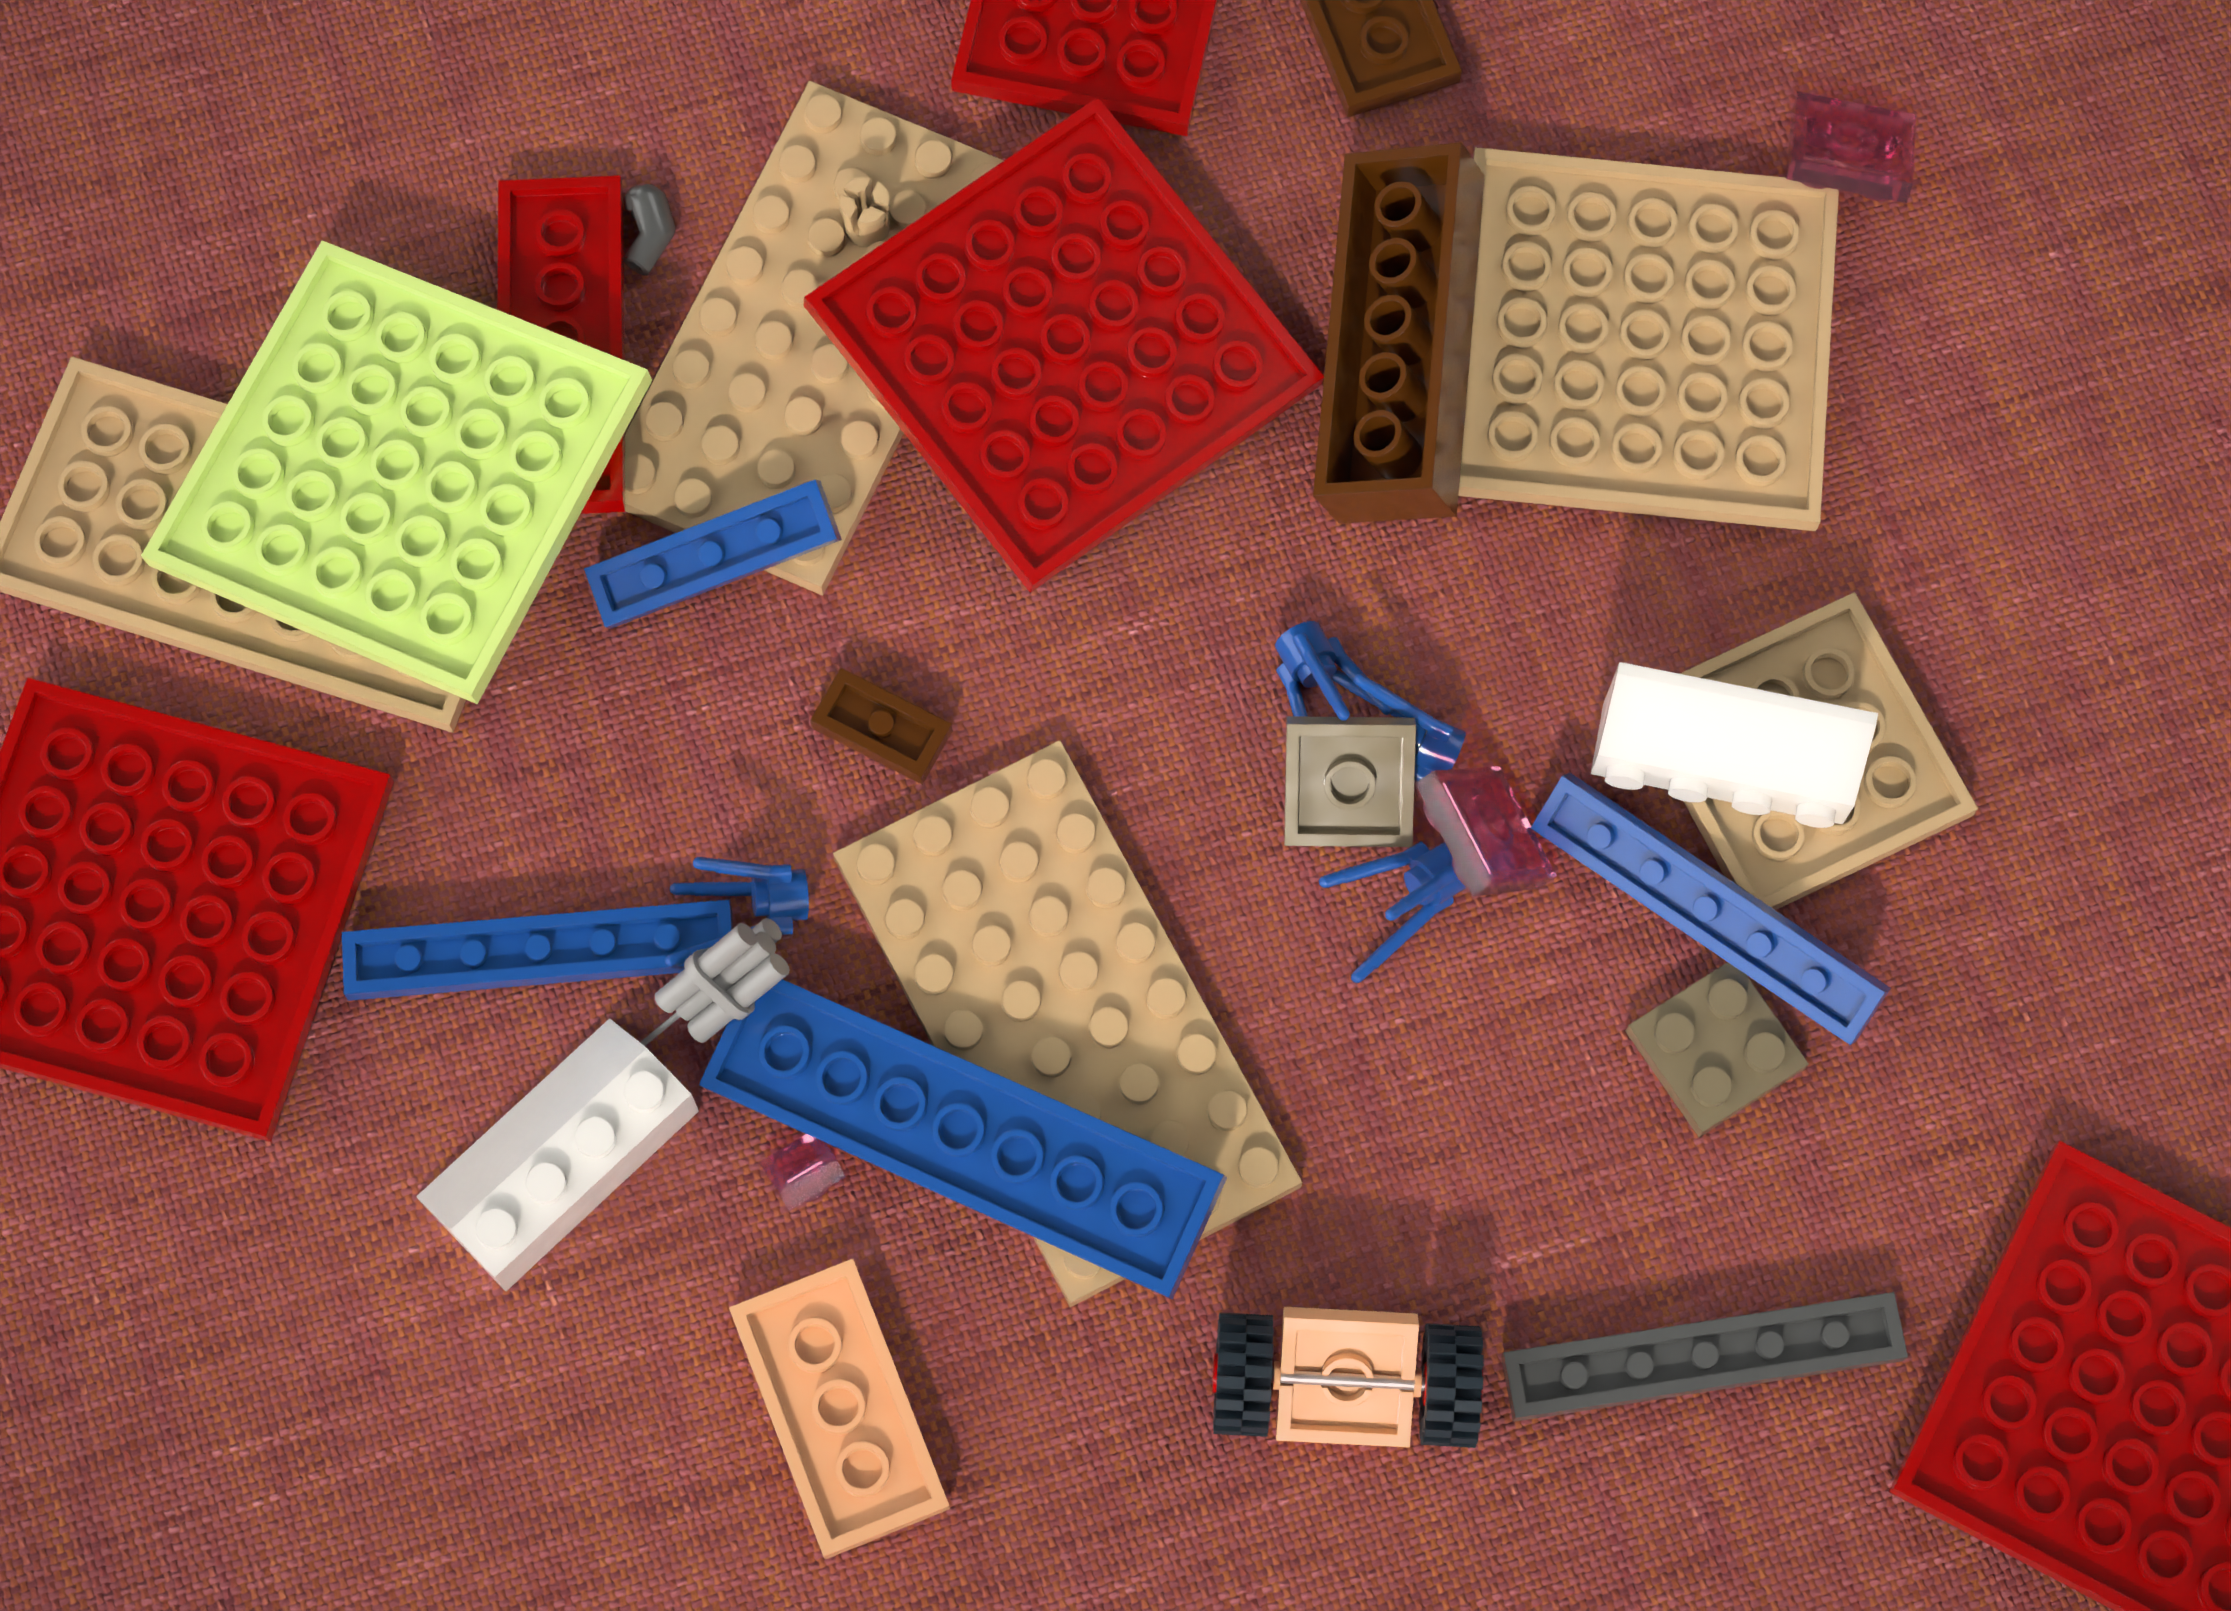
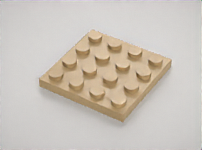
M1855 592L1680 673L1878 713L1877 724L1855 805L1843 825L1834 823L1833 826L1827 828L1811 827L1795 820L1796 815L1772 810L1765 815L1746 814L1735 810L1732 807V802L1707 798L1703 802L1683 801L1724 876L1774 910L1972 817L1978 810L1977 805Z

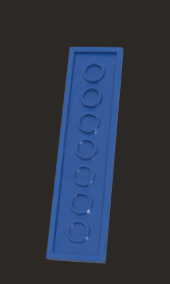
M783 979L755 1001V1009L743 1020L733 1019L726 1025L699 1083V1086L1172 1300L1227 1180L1224 1174Z

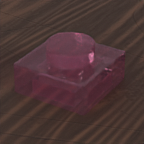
M807 1134L759 1162L767 1179L789 1211L802 1203L820 1198L832 1185L846 1178L836 1157L826 1143Z

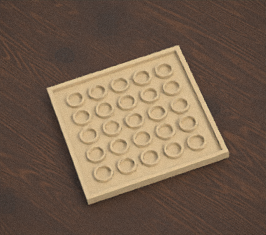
M1475 147L1473 159L1485 177L1458 496L1816 531L1821 520L1839 183Z

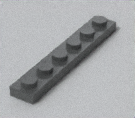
M1894 1292L1503 1352L1501 1356L1513 1422L1896 1363L1908 1358Z

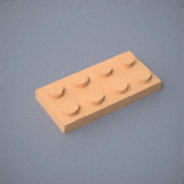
M853 1259L729 1307L825 1560L950 1509Z

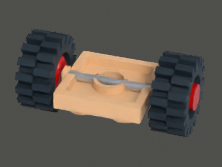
M1284 1307L1280 1361H1274L1273 1369V1315L1219 1312L1216 1353H1214L1212 1374V1393H1214L1213 1434L1267 1437L1270 1421L1272 1383L1273 1390H1278L1277 1441L1410 1448L1413 1397H1419V1435L1421 1445L1476 1448L1481 1425L1480 1413H1482L1484 1366L1482 1329L1480 1326L1427 1323L1425 1325V1333L1423 1334L1421 1368H1416L1419 1331L1418 1314Z

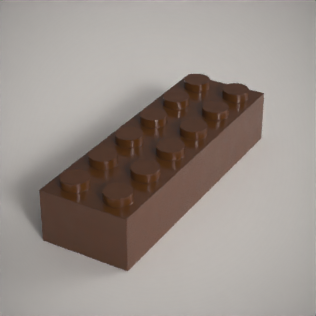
M1462 142L1346 153L1344 157L1313 490L1315 499L1339 524L1457 517L1485 177Z

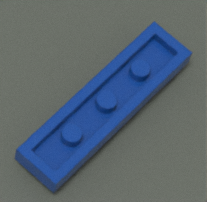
M814 479L584 568L605 628H614L841 541L842 538L822 483Z

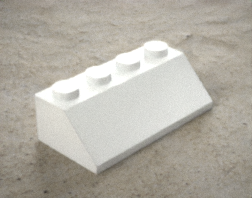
M1619 662L1603 703L1591 774L1605 777L1607 784L1621 789L1636 790L1641 789L1643 785L1667 789L1671 797L1681 801L1703 802L1707 798L1732 802V807L1735 810L1746 814L1765 815L1772 810L1796 815L1795 820L1811 827L1827 828L1833 826L1834 823L1843 825L1855 805L1875 732L1878 713Z
M609 1018L416 1197L489 1275L507 1291L696 1115L699 1110L692 1094L643 1044Z

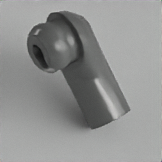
M653 184L633 186L624 197L625 210H632L631 216L635 218L640 231L624 255V263L633 271L644 276L649 275L674 237L676 228L666 194Z

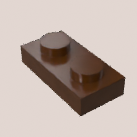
M843 668L839 669L810 719L811 728L922 785L953 732L950 722Z

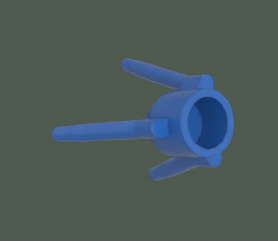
M1303 622L1284 632L1275 643V649L1283 661L1276 669V672L1286 688L1293 716L1308 717L1299 686L1301 682L1306 688L1319 685L1337 717L1343 721L1347 720L1350 712L1331 679L1337 670L1335 664L1342 669L1353 683L1354 677L1357 674H1365L1346 654L1337 637L1327 639L1318 622ZM1358 687L1383 714L1390 715L1393 712L1392 708Z
M1336 670L1331 679L1353 694L1376 706L1358 688L1360 687L1374 698L1392 708L1393 712L1390 715L1393 717L1415 718V781L1426 785L1431 773L1447 778L1461 751L1466 736L1465 731L1433 718L1363 674H1357L1354 677L1353 683L1344 672Z
M1420 841L1403 852L1348 867L1338 872L1324 875L1319 879L1321 887L1329 888L1408 865L1410 870L1404 873V882L1409 894L1387 909L1385 917L1389 921H1394L1417 905H1423L1419 911L1351 974V980L1354 983L1362 982L1434 915L1454 903V895L1471 885L1472 875L1469 866L1458 849L1452 844L1443 842L1429 850Z
M696 857L693 860V866L696 869L751 877L752 882L673 883L670 886V892L673 895L752 896L754 916H766V918L773 920L780 928L782 935L793 934V921L808 919L809 895L806 872L804 869L791 870V864L763 865L720 858ZM722 937L669 954L665 958V963L669 967L683 964L695 951L712 947Z

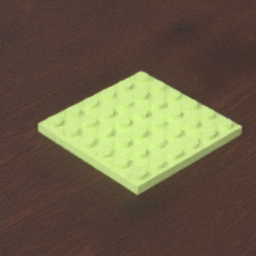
M322 240L141 557L149 566L478 704L653 380L648 369Z

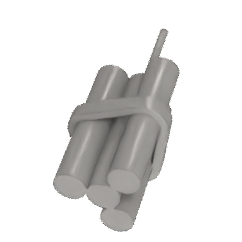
M769 918L763 919L752 929L746 924L739 923L712 947L697 950L690 955L684 962L685 969L655 993V1001L663 1011L672 1013L676 1010V1013L640 1043L646 1046L680 1017L689 1021L687 1028L691 1036L698 1042L704 1043L733 1019L743 1020L755 1009V1001L785 978L790 971L783 957L775 954V943L782 937V932L778 925Z

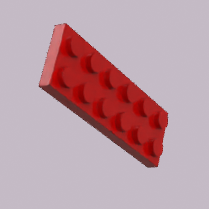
M621 176L498 180L497 310L624 360L623 186ZM625 432L581 514L626 512Z

